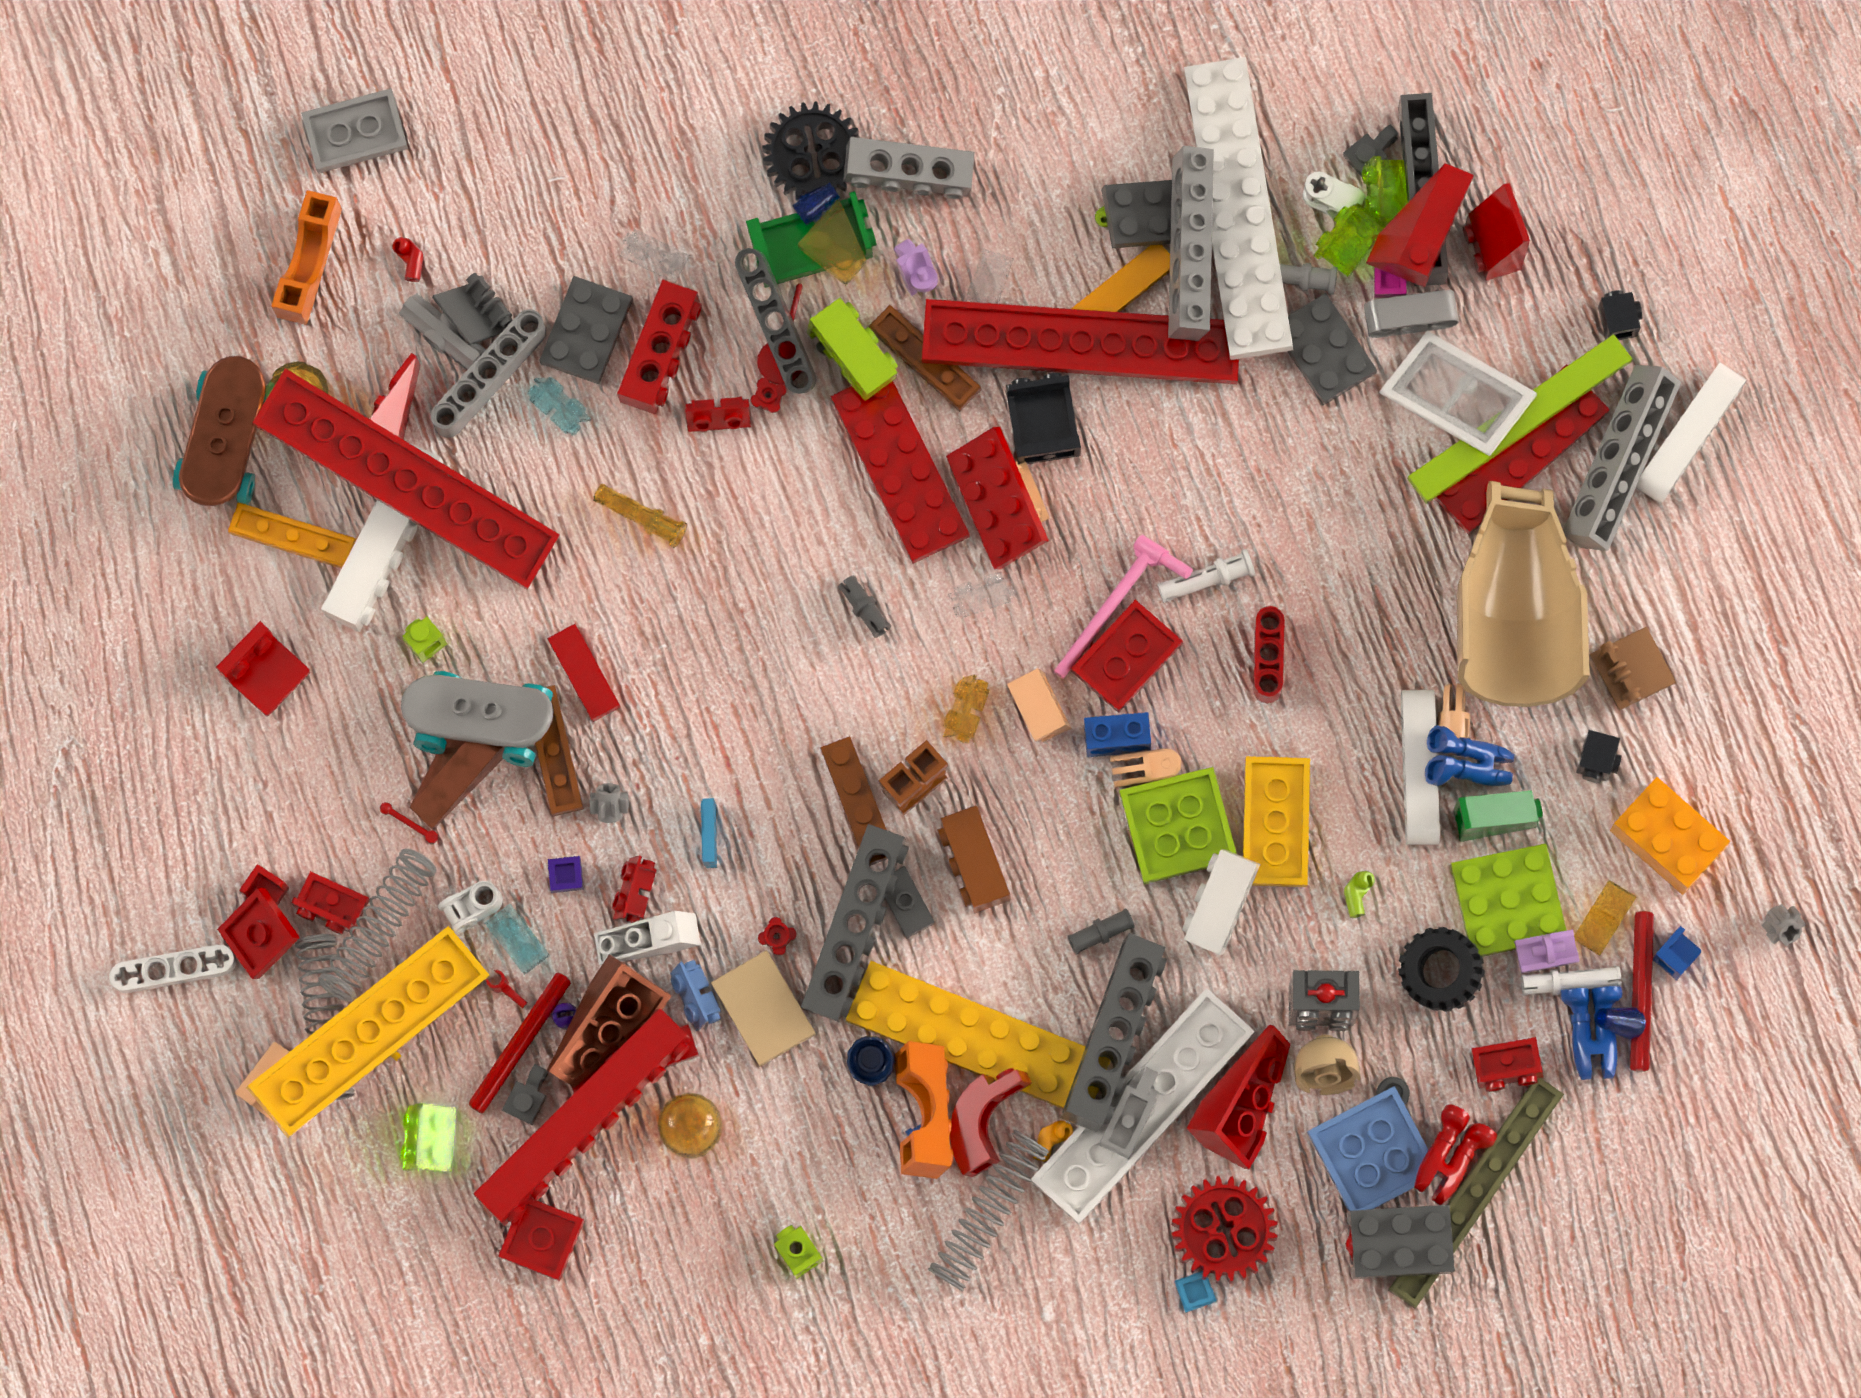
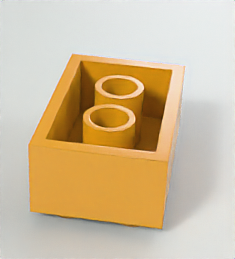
M1658 777L1648 785L1614 822L1610 829L1611 833L1682 895L1689 890L1731 842Z

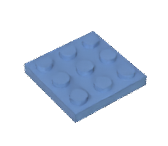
M1395 1086L1307 1131L1348 1211L1375 1209L1413 1189L1418 1169L1428 1152V1148Z

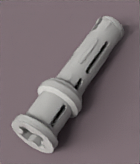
M1311 263L1303 264L1302 267L1280 264L1282 282L1284 284L1299 285V289H1302V291L1316 289L1328 291L1330 295H1334L1338 267L1333 266L1331 269L1312 267Z

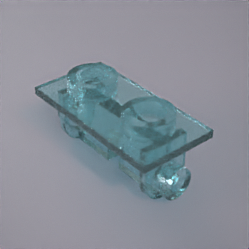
M551 377L534 379L539 387L534 385L527 394L530 396V401L545 415H548L555 408L557 411L550 420L565 434L570 433L574 436L581 429V426L578 424L579 422L591 421V418L585 413V406L578 400L570 399L562 392L564 388L557 380Z

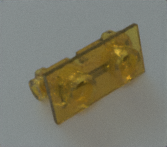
M975 674L963 677L958 681L953 696L956 698L953 708L948 711L944 719L943 726L946 729L943 737L947 738L958 735L957 740L969 744L970 739H974L981 717L971 714L970 711L971 708L979 712L983 711L990 691L987 688L988 682L980 679L976 680L977 675Z

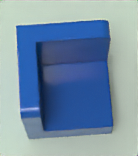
M1681 925L1653 957V961L1675 980H1678L1701 954V949L1683 934L1685 929Z

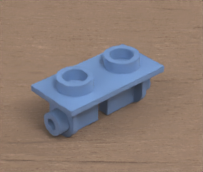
M695 960L685 964L680 962L670 973L671 984L674 991L681 996L687 1020L693 1023L695 1030L698 1031L707 1021L709 1024L719 1021L721 1019L719 1015L721 1009L712 991L702 995L699 991L709 986L701 965H697Z

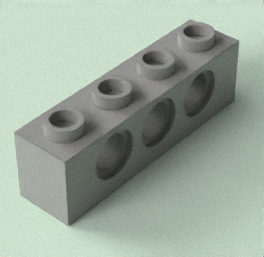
M850 137L846 145L843 182H851V185L857 188H868L870 185L882 186L883 190L890 192L909 189L913 190V193L917 195H931L933 192L942 193L944 197L949 199H961L963 196H967L972 188L975 152ZM874 160L882 162L885 170L881 172L875 171L871 167L870 162ZM904 164L913 166L916 174H905L901 166ZM932 169H943L947 174V178H936L933 175Z

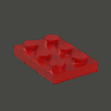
M1135 599L1071 668V672L1119 713L1183 644V640Z

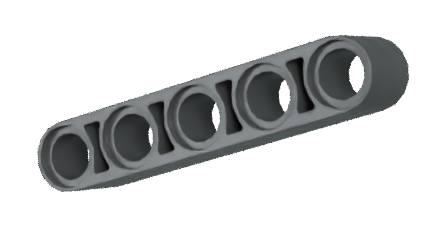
M752 248L743 249L736 256L735 266L785 385L793 393H807L815 386L816 375L769 263L760 250ZM753 253L757 256L759 264L756 270L749 272L745 269L743 261L748 254ZM761 283H766L771 288V295L765 301H761L756 296V288ZM773 312L780 313L784 320L782 327L778 330H773L768 324V318ZM786 341L792 342L796 347V353L791 359H785L780 352L782 344ZM798 370H802L808 375V384L804 388H798L793 383V375Z

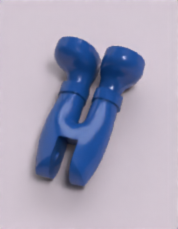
M1437 725L1430 730L1427 737V748L1430 752L1438 754L1452 753L1457 756L1476 759L1477 763L1457 760L1445 755L1435 756L1427 763L1425 768V779L1428 784L1440 786L1453 776L1457 779H1467L1487 786H1505L1512 783L1513 773L1493 769L1494 762H1514V753L1488 742L1471 740L1464 737L1457 738L1454 732L1445 726Z
M1606 986L1591 990L1595 1009V1041L1592 1040L1590 1014H1588L1589 989L1571 988L1561 990L1562 1002L1568 1005L1573 1012V1015H1571V1024H1573V1054L1576 1069L1581 1080H1591V1055L1601 1054L1603 1079H1613L1617 1067V1040L1613 1025L1614 1014L1610 1011L1613 1003L1622 998V987Z

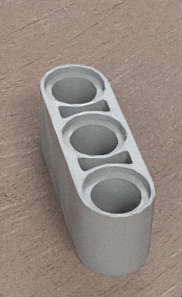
M1452 290L1382 298L1364 304L1368 335L1372 338L1445 329L1456 326L1459 323L1455 295Z

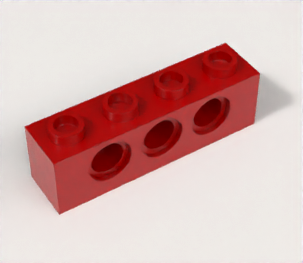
M662 279L617 392L620 403L652 414H656L658 406H664L669 393V389L666 388L669 378H675L679 369L680 360H677L681 349L685 350L690 341L691 332L688 331L692 320H698L702 310V303H699L697 291ZM676 314L681 317L677 324L669 325L665 323V319L669 315ZM659 343L670 345L669 349L664 353H656L654 351V347ZM649 371H655L659 374L657 379L652 382H646L642 377Z

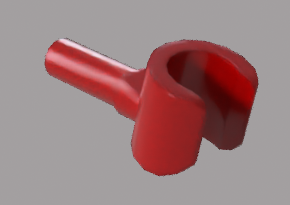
M494 970L502 978L501 982L498 985H492L486 979L487 985L496 993L503 992L523 1009L528 1002L509 986L507 977L500 970Z

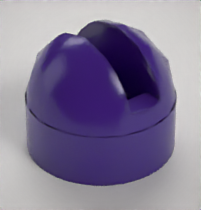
M571 1003L557 1005L552 1014L554 1023L559 1028L567 1030L576 1013V1007ZM573 1011V1016L557 1018V1013Z

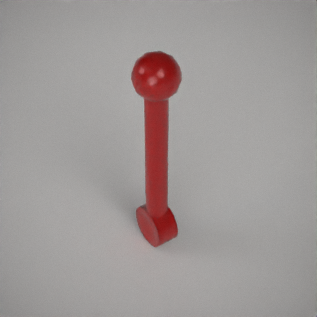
M384 802L380 805L382 814H390L425 836L428 843L434 844L438 841V834L435 831H427L392 809L390 803Z

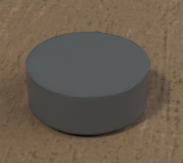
M1398 1077L1384 1079L1379 1084L1376 1095L1395 1086L1405 1105L1410 1096V1090L1406 1082Z

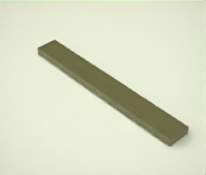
M1538 1078V1083L1528 1087L1497 1132V1139L1494 1145L1485 1149L1447 1204L1450 1205L1453 1254L1564 1095L1542 1078ZM1439 1274L1397 1277L1388 1291L1416 1309Z

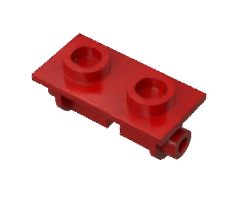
M742 396L721 398V407H715L714 399L692 400V403L686 404L685 409L688 432L751 427L749 399H743Z
M639 855L629 858V861L624 863L620 878L623 880L621 891L616 893L612 904V910L615 911L613 920L624 919L628 916L626 922L633 923L644 919L649 897L639 895L638 892L639 889L651 891L657 871L654 868L655 862L643 859L642 864H640L642 856Z

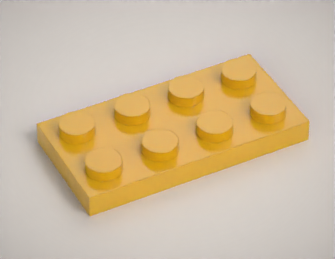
M1245 757L1243 857L1260 864L1252 886H1308L1310 758Z

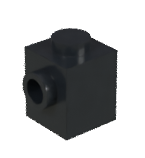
M1616 290L1606 293L1598 305L1605 340L1613 334L1618 340L1637 337L1641 328L1639 320H1642L1643 317L1640 302L1634 301L1632 292L1623 293L1622 290Z
M1588 730L1576 773L1582 774L1584 780L1594 783H1601V780L1608 781L1611 773L1617 774L1622 755L1616 754L1620 738Z

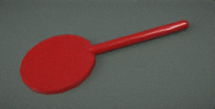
M801 283L796 285L790 309L793 322L802 291ZM790 341L784 342L780 349L781 355L785 359L793 358L796 353L795 345ZM767 343L758 354L757 366L760 374L771 383L785 384ZM802 370L795 372L793 381L801 374Z

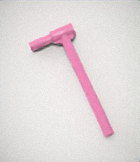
M1144 535L1139 536L1133 546L1135 556L1137 557L1136 561L1053 672L1062 679L1065 678L1148 565L1151 567L1164 565L1184 579L1189 578L1193 569L1170 555L1167 549Z

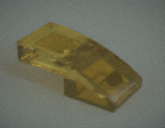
M1608 880L1574 935L1575 941L1600 956L1637 897Z

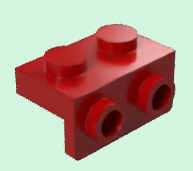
M310 871L298 897H293L291 904L298 909L296 912L298 916L311 922L314 921L315 917L327 922L325 925L327 929L342 935L344 930L350 933V928L357 926L356 919L363 915V908L368 905L370 899L363 894Z
M1536 1037L1471 1048L1478 1088H1485L1486 1092L1505 1089V1084L1518 1082V1086H1529L1538 1083V1078H1544Z

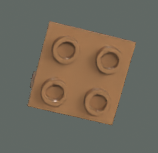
M1647 626L1613 643L1608 641L1602 644L1599 650L1589 654L1619 711L1677 683Z

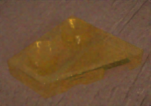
M838 200L834 202L798 243L799 249L845 286L866 264L863 251L843 206Z

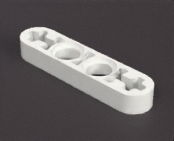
M212 945L118 963L111 969L109 980L111 985L119 992L132 993L227 975L234 970L236 957L229 947L225 945ZM222 952L225 957H229V960L224 962V967L219 968L216 963L206 964L209 970L204 972V962L201 955L206 954L205 959L207 961L217 959V953ZM192 957L197 961L196 971L189 975L183 974L180 970L181 962L185 958ZM161 963L165 966L166 971L162 979L152 980L149 978L148 970L153 964ZM142 966L141 974L145 981L144 983H140L141 979L138 977L128 979V985L125 986L121 981H117V977L122 976L123 970H126L131 975L139 974L137 967Z

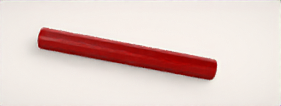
M1648 911L1636 912L1634 916L1630 1069L1636 1072H1645L1650 1068L1654 914Z
M559 972L555 973L470 1099L469 1106L479 1113L485 1112L570 986L571 981L568 977Z

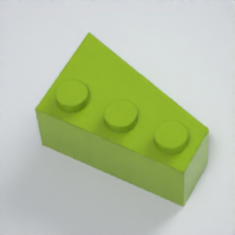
M840 297L809 320L806 333L811 339L815 337L819 339L825 347L823 352L827 358L835 360L842 370L841 374L866 401L896 379L898 372L895 369L898 365L888 352L883 354L876 345L879 341L874 332L869 327L864 329L857 320L860 316L855 307L850 302L845 304Z

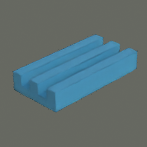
M704 798L701 800L702 862L706 868H717L716 803L714 798Z

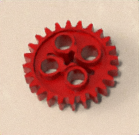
M1220 1176L1216 1177L1215 1186H1211L1204 1179L1202 1191L1194 1185L1191 1187L1193 1198L1187 1195L1182 1196L1181 1200L1186 1207H1175L1174 1212L1181 1216V1218L1172 1219L1171 1225L1180 1228V1230L1172 1232L1171 1239L1181 1240V1242L1175 1246L1174 1250L1175 1252L1185 1251L1181 1263L1192 1261L1191 1273L1196 1272L1199 1268L1203 1269V1280L1212 1273L1217 1284L1222 1275H1226L1229 1284H1232L1234 1274H1238L1244 1281L1246 1280L1247 1269L1254 1274L1258 1273L1256 1262L1263 1265L1267 1264L1268 1259L1263 1252L1270 1254L1274 1252L1275 1248L1267 1242L1277 1241L1278 1238L1277 1234L1269 1231L1278 1225V1221L1268 1220L1275 1210L1274 1208L1264 1209L1263 1206L1266 1204L1268 1197L1265 1196L1257 1199L1258 1187H1254L1249 1192L1245 1190L1246 1180H1243L1239 1187L1234 1186L1233 1176H1230L1227 1185L1222 1184ZM1229 1202H1236L1242 1207V1213L1237 1216L1229 1215L1225 1211L1224 1206ZM1213 1203H1216L1220 1210L1224 1226L1226 1228L1231 1227L1229 1239L1237 1251L1238 1255L1236 1257L1231 1255L1225 1234L1217 1232L1220 1221L1212 1209L1211 1205ZM1198 1214H1206L1211 1218L1212 1224L1206 1228L1199 1227L1194 1222V1217ZM1241 1232L1252 1234L1255 1239L1254 1244L1251 1246L1241 1245L1237 1240L1238 1234ZM1211 1244H1219L1224 1249L1225 1254L1220 1258H1212L1207 1253L1206 1248Z

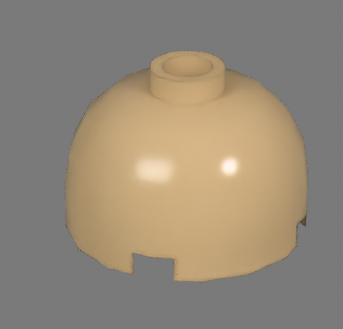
M1320 1035L1301 1047L1295 1059L1294 1074L1296 1085L1307 1093H1310V1088L1321 1089L1320 1095L1340 1094L1355 1087L1354 1080L1360 1081L1361 1079L1360 1066L1354 1049L1345 1041L1331 1035Z

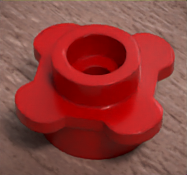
M767 378L759 379L757 381V391L750 399L751 404L756 408L761 407L770 413L778 412L781 408L782 396L787 392L785 385L782 383L773 384ZM771 393L772 396L767 398L766 394Z
M773 917L769 920V924L764 932L759 933L758 941L761 945H767L772 948L773 953L780 956L785 954L786 946L790 941L796 939L797 933L794 928H788L782 923L780 918ZM778 933L780 934V938L775 939L774 935Z

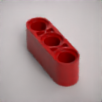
M1266 606L1260 609L1257 613L1254 627L1253 692L1257 700L1266 704L1277 701L1281 696L1283 687L1285 619L1281 610L1274 606ZM1265 618H1273L1277 621L1278 626L1273 630H1268L1261 625V621ZM1268 648L1272 649L1277 653L1278 657L1273 661H1266L1261 657V651ZM1264 680H1272L1277 688L1275 691L1268 693L1264 692L1259 684Z

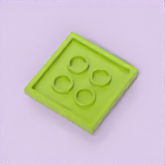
M1213 767L1119 790L1144 885L1207 869L1214 853L1219 855L1221 849L1237 854Z
M1546 843L1452 862L1450 864L1466 936L1476 945L1482 957L1516 950L1515 940L1567 931Z

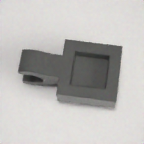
M1390 124L1374 140L1367 133L1343 152V157L1364 179L1387 160L1388 156L1384 150L1398 140V132Z
M534 1064L525 1085L516 1081L502 1111L533 1126L547 1097L540 1093L539 1090L548 1075V1071Z

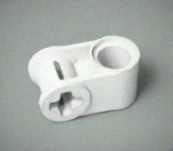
M1320 171L1314 172L1307 177L1302 194L1303 200L1308 206L1346 225H1350L1353 222L1365 199V194L1359 188ZM1317 186L1322 188L1319 193L1313 192Z
M480 881L460 893L444 899L438 904V909L444 911L452 926L451 929L455 934H459L497 912L502 905L503 897L493 883ZM483 891H493V899L489 904H479V896ZM455 909H457L461 918L458 917Z

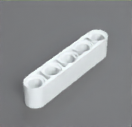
M1720 362L1645 468L1636 488L1662 504L1741 391L1747 379Z
M1401 690L1406 845H1438L1440 842L1438 786L1428 784L1425 779L1427 763L1437 756V753L1430 752L1427 748L1428 734L1436 726L1434 690Z

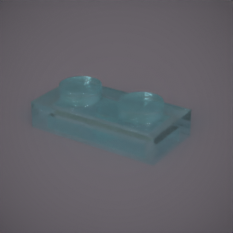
M508 904L485 922L487 928L524 975L550 956L511 904Z

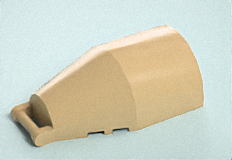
M1489 481L1486 492L1487 510L1457 588V678L1465 691L1482 701L1513 707H1533L1555 703L1573 695L1590 676L1587 591L1584 584H1580L1575 571L1577 565L1574 558H1570L1566 548L1567 540L1554 509L1553 490L1544 488L1541 491L1501 486L1500 482ZM1501 498L1523 502L1538 503L1539 505L1501 500Z

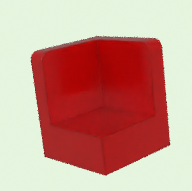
M257 864L239 891L247 899L257 888H266L278 905L289 890V887L283 880Z

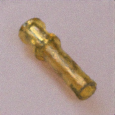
M603 483L595 492L594 502L644 527V531L648 535L652 536L655 534L667 540L669 546L673 548L678 546L685 535L687 523L675 521L664 515V511L659 508L652 510Z

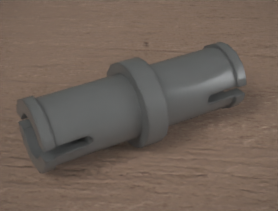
M853 575L843 581L846 585L840 583L838 588L853 606L852 612L856 617H861L874 638L882 636L886 633L884 628L889 630L891 624L887 622L876 607L877 601L873 596H868L857 581L856 576Z
M1125 908L1123 911L1102 921L1098 918L1092 922L1093 925L1067 936L1072 950L1077 955L1079 952L1098 943L1104 945L1110 942L1109 938L1128 929L1135 928L1130 913Z

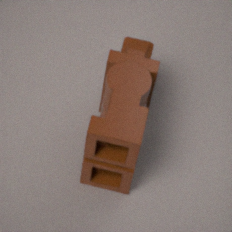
M928 740L923 742L905 758V764L908 769L900 762L878 780L883 788L882 792L903 816L948 779L945 775L948 763Z

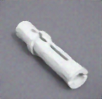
M1619 966L1565 972L1551 969L1549 973L1521 975V981H1523L1521 983L1522 994L1527 996L1529 994L1552 993L1554 996L1560 995L1561 990L1571 988L1621 987L1622 982L1621 980L1619 981L1621 979V971Z

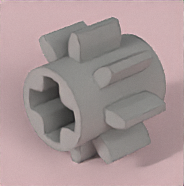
M613 783L602 784L596 788V793H590V814H598L599 821L614 823L622 819V813H628V792H620L619 785Z
M1780 904L1767 912L1766 922L1762 924V927L1767 932L1766 936L1773 944L1780 940L1787 946L1800 938L1802 927L1806 926V924L1801 919V914L1795 906H1791L1787 910L1783 904Z

